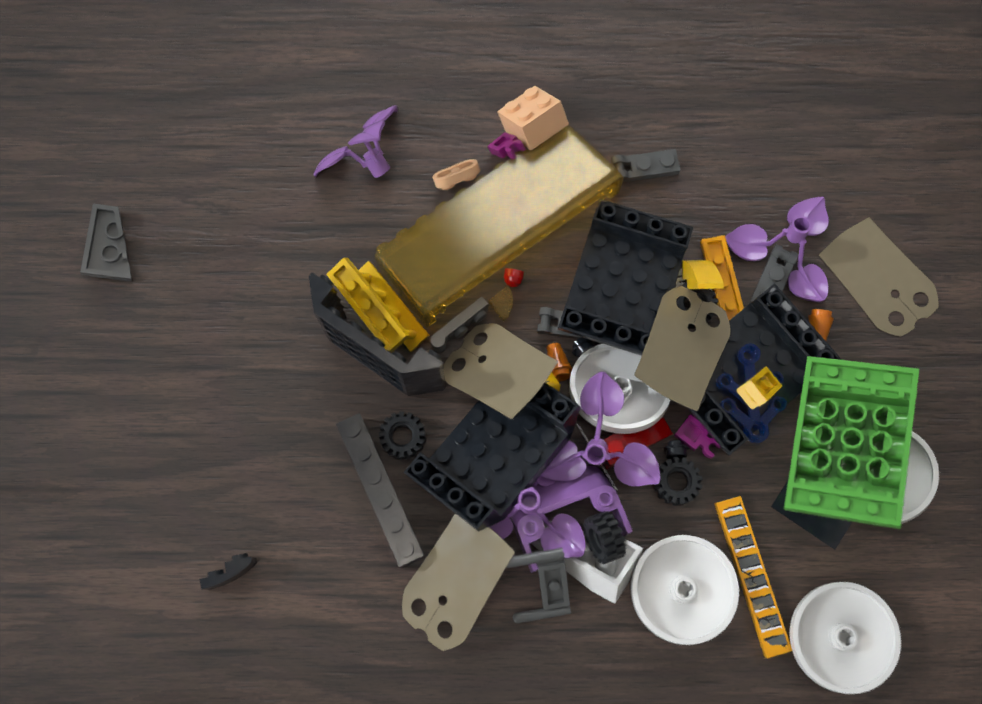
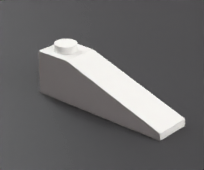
M584 534L585 553L582 557L564 559L566 571L592 592L615 604L628 585L643 548L626 540L624 541L627 547L625 549L626 555L607 564H602L598 562V558L595 559L593 556L594 552L590 551V544L587 543V536ZM540 538L531 542L537 549L544 551L541 547Z

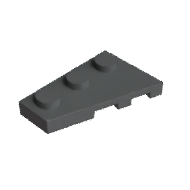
M93 203L80 270L83 276L133 282L120 210L116 206Z

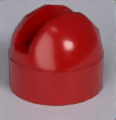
M506 268L504 272L505 283L510 287L520 285L523 281L524 272Z

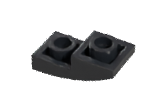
M248 553L232 556V561L224 562L226 573H224L223 569L208 572V577L200 579L201 590L215 589L238 579L257 564V559L251 556L248 557Z

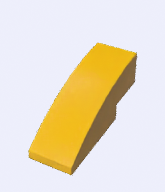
M682 260V280H687L688 289L724 288L722 277L713 262L710 260Z

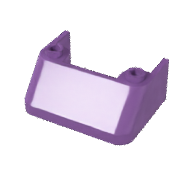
M586 466L585 472L579 478L571 481H556L547 487L537 485L535 491L540 496V508L544 514L589 496L593 507L597 511H612L615 520L617 519L619 522L618 527L622 528V536L633 532L616 491L601 469L596 466ZM518 510L510 517V520L513 523L523 553H532L529 543L538 540L543 535L544 524L537 513L525 514ZM536 563L528 565L531 573L538 570Z

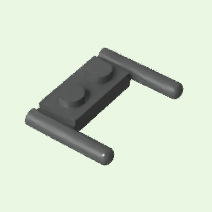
M562 547L513 556L506 566L507 568L537 563L543 608L514 613L513 621L515 623L571 614Z

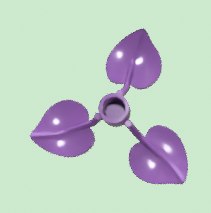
M397 105L373 115L363 125V132L355 135L348 142L349 145L365 143L369 150L363 155L365 160L349 150L347 146L341 147L329 153L321 160L314 172V176L316 177L319 171L336 164L345 156L353 157L363 168L368 167L374 178L386 173L390 166L383 157L378 141H380L385 120L393 112H397ZM369 141L374 142L375 148H372Z
M824 197L807 199L794 205L787 215V220L790 224L788 229L784 228L780 234L770 241H767L766 232L760 226L754 224L742 225L726 235V241L731 250L742 259L748 261L764 259L768 253L766 246H771L783 236H787L791 243H799L797 264L799 270H794L790 273L788 287L795 296L804 300L822 302L826 299L828 281L823 270L815 264L806 265L804 268L802 265L804 247L807 242L806 236L822 234L828 226L829 220Z
M601 371L593 375L582 389L580 404L587 415L598 414L594 439L588 443L585 451L578 452L576 444L569 440L540 476L556 481H571L579 478L585 472L586 462L584 459L593 465H599L605 459L610 460L611 458L619 457L615 462L614 471L622 483L629 486L659 484V464L655 455L647 446L640 443H629L626 445L623 453H609L607 443L600 439L603 415H616L623 407L624 394L617 382L606 372Z
M542 476L535 481L530 489H525L520 493L518 497L519 504L514 506L513 510L503 521L490 526L502 539H505L513 531V523L509 517L513 516L518 510L525 514L537 513L545 525L548 526L540 537L543 550L562 547L564 559L582 557L585 553V537L579 523L573 517L561 513L556 515L551 523L542 512L540 496L535 491L537 484L547 487L556 482V480L547 479Z

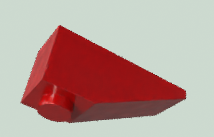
M662 417L648 429L630 434L615 433L604 439V441L608 445L609 453H623L626 445L629 443H640L649 448L673 435ZM614 457L610 460L605 459L603 465L606 470L614 467L619 457Z

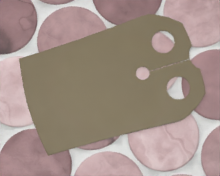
M870 217L840 234L819 254L874 325L881 331L901 337L915 328L914 325L918 319L928 318L939 307L937 291L932 281L902 253ZM891 291H899L900 296L898 298H893L891 296ZM922 292L927 295L929 302L925 307H919L914 303L913 297L916 293ZM893 311L900 312L904 317L903 324L900 326L892 325L889 322V314Z
M683 286L666 292L661 299L654 324L634 376L664 397L698 411L714 369L730 337V324L726 311L712 301H702L696 292ZM684 296L689 299L691 303L689 310L683 311L678 308L676 304L678 297ZM708 313H714L719 317L720 324L718 327L713 328L707 324L706 315ZM694 323L696 331L690 332L688 324Z
M490 323L475 326L464 338L463 345L458 350L453 351L443 364L445 380L449 385L480 400L512 419L539 391L558 361L524 342L502 326ZM482 332L486 333L488 336L486 342L482 345H475L473 342L475 336ZM486 356L485 362H478L479 357ZM459 358L465 359L466 364L462 370L457 372L452 370L454 361Z
M455 514L429 555L407 584L402 601L403 617L414 629L424 630L428 636V641L442 651L460 645L469 635L482 608L515 551L490 527L478 532ZM442 595L447 598V603L443 606L439 603V597ZM415 599H422L426 604V611L421 616H417L412 612L411 607ZM442 621H448L453 628L451 636L447 639L440 637L437 631L438 625Z

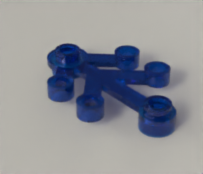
M751 343L745 344L738 351V359L744 365L745 382L756 374L755 362L759 360L761 355L759 348ZM744 352L750 353V360L744 357ZM773 371L772 374L782 384L784 381L783 375L778 371ZM728 373L721 374L716 380L717 386L722 390L727 389L746 405L749 417L736 407L733 399L726 398L719 405L728 415L730 414L743 426V433L747 436L749 442L761 443L765 441L769 435L768 424L778 412L786 408V400L781 396L772 398L769 401V408L760 417L759 406L751 409L738 394L737 389L740 386L734 381L733 377ZM722 377L728 379V386L722 384ZM775 400L781 403L780 409L774 406ZM725 402L731 405L730 411L725 410ZM753 426L758 428V435L752 433L751 429Z

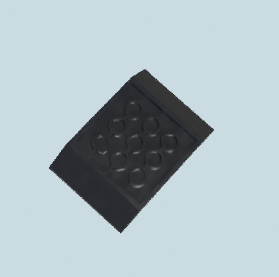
M599 198L558 330L642 356L661 299L666 292L675 288L693 227Z
M313 272L309 275L313 312L330 342L407 396L443 391L446 388L443 362L440 361L442 359L440 355L431 349L425 351L420 347L410 362L406 364L407 359L396 351L393 353L387 351L384 348L386 345L377 337L372 336L369 338L362 333L364 330L353 321H350V323L344 321L347 318L343 310L344 306L340 303L341 299L337 296L338 292L334 289V283L324 275L318 277Z
M775 283L729 320L730 337L714 369L699 409L695 411L688 408L728 456L802 392L807 356L842 360ZM767 366L782 384V387L760 407L757 406L755 409H751L738 394L737 389Z
M547 383L542 385L534 397L512 419L479 400L430 458H427L420 452L404 473L479 532L503 521L513 510L514 506L518 504L520 493L525 489H530L571 439L581 407Z

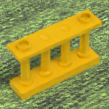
M344 257L326 274L374 336L386 345L384 348L390 353L402 343L412 352L430 336L371 261L365 263L358 270L349 258Z

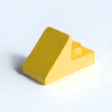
M766 366L740 386L737 392L751 409H755L757 406L760 407L782 387V384Z

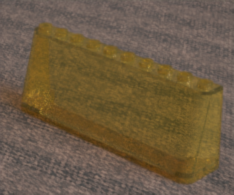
M567 125L533 150L526 148L525 151L519 150L515 152V159L500 162L491 173L478 177L472 186L459 190L453 199L440 203L434 212L428 216H421L415 222V225L409 229L404 228L396 234V238L390 242L380 244L376 248L375 261L423 325L428 328L436 322L434 317L439 311L444 313L446 307L585 210L599 200V198L604 200L607 196L611 199L618 194L624 178L622 174L570 125Z

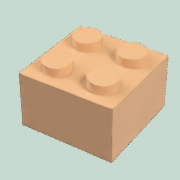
M536 86L527 89L524 94L508 102L502 109L497 111L506 133L517 136L518 140H521L523 145L529 150H533L569 125L561 101Z

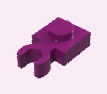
M506 132L487 146L491 154L501 158L509 156L510 159L516 158L515 152L526 150L522 141L518 140L517 136Z
M691 414L674 434L678 440L683 441L693 451L698 446L701 447L703 454L710 459L715 454L709 450V445L713 444L720 448V445L714 438L707 436L709 432Z

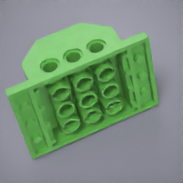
M807 356L784 506L785 510L896 529L901 528L919 369Z

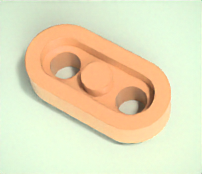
M466 160L438 171L433 175V180L437 188L449 190L459 182L475 179L480 172L477 160Z

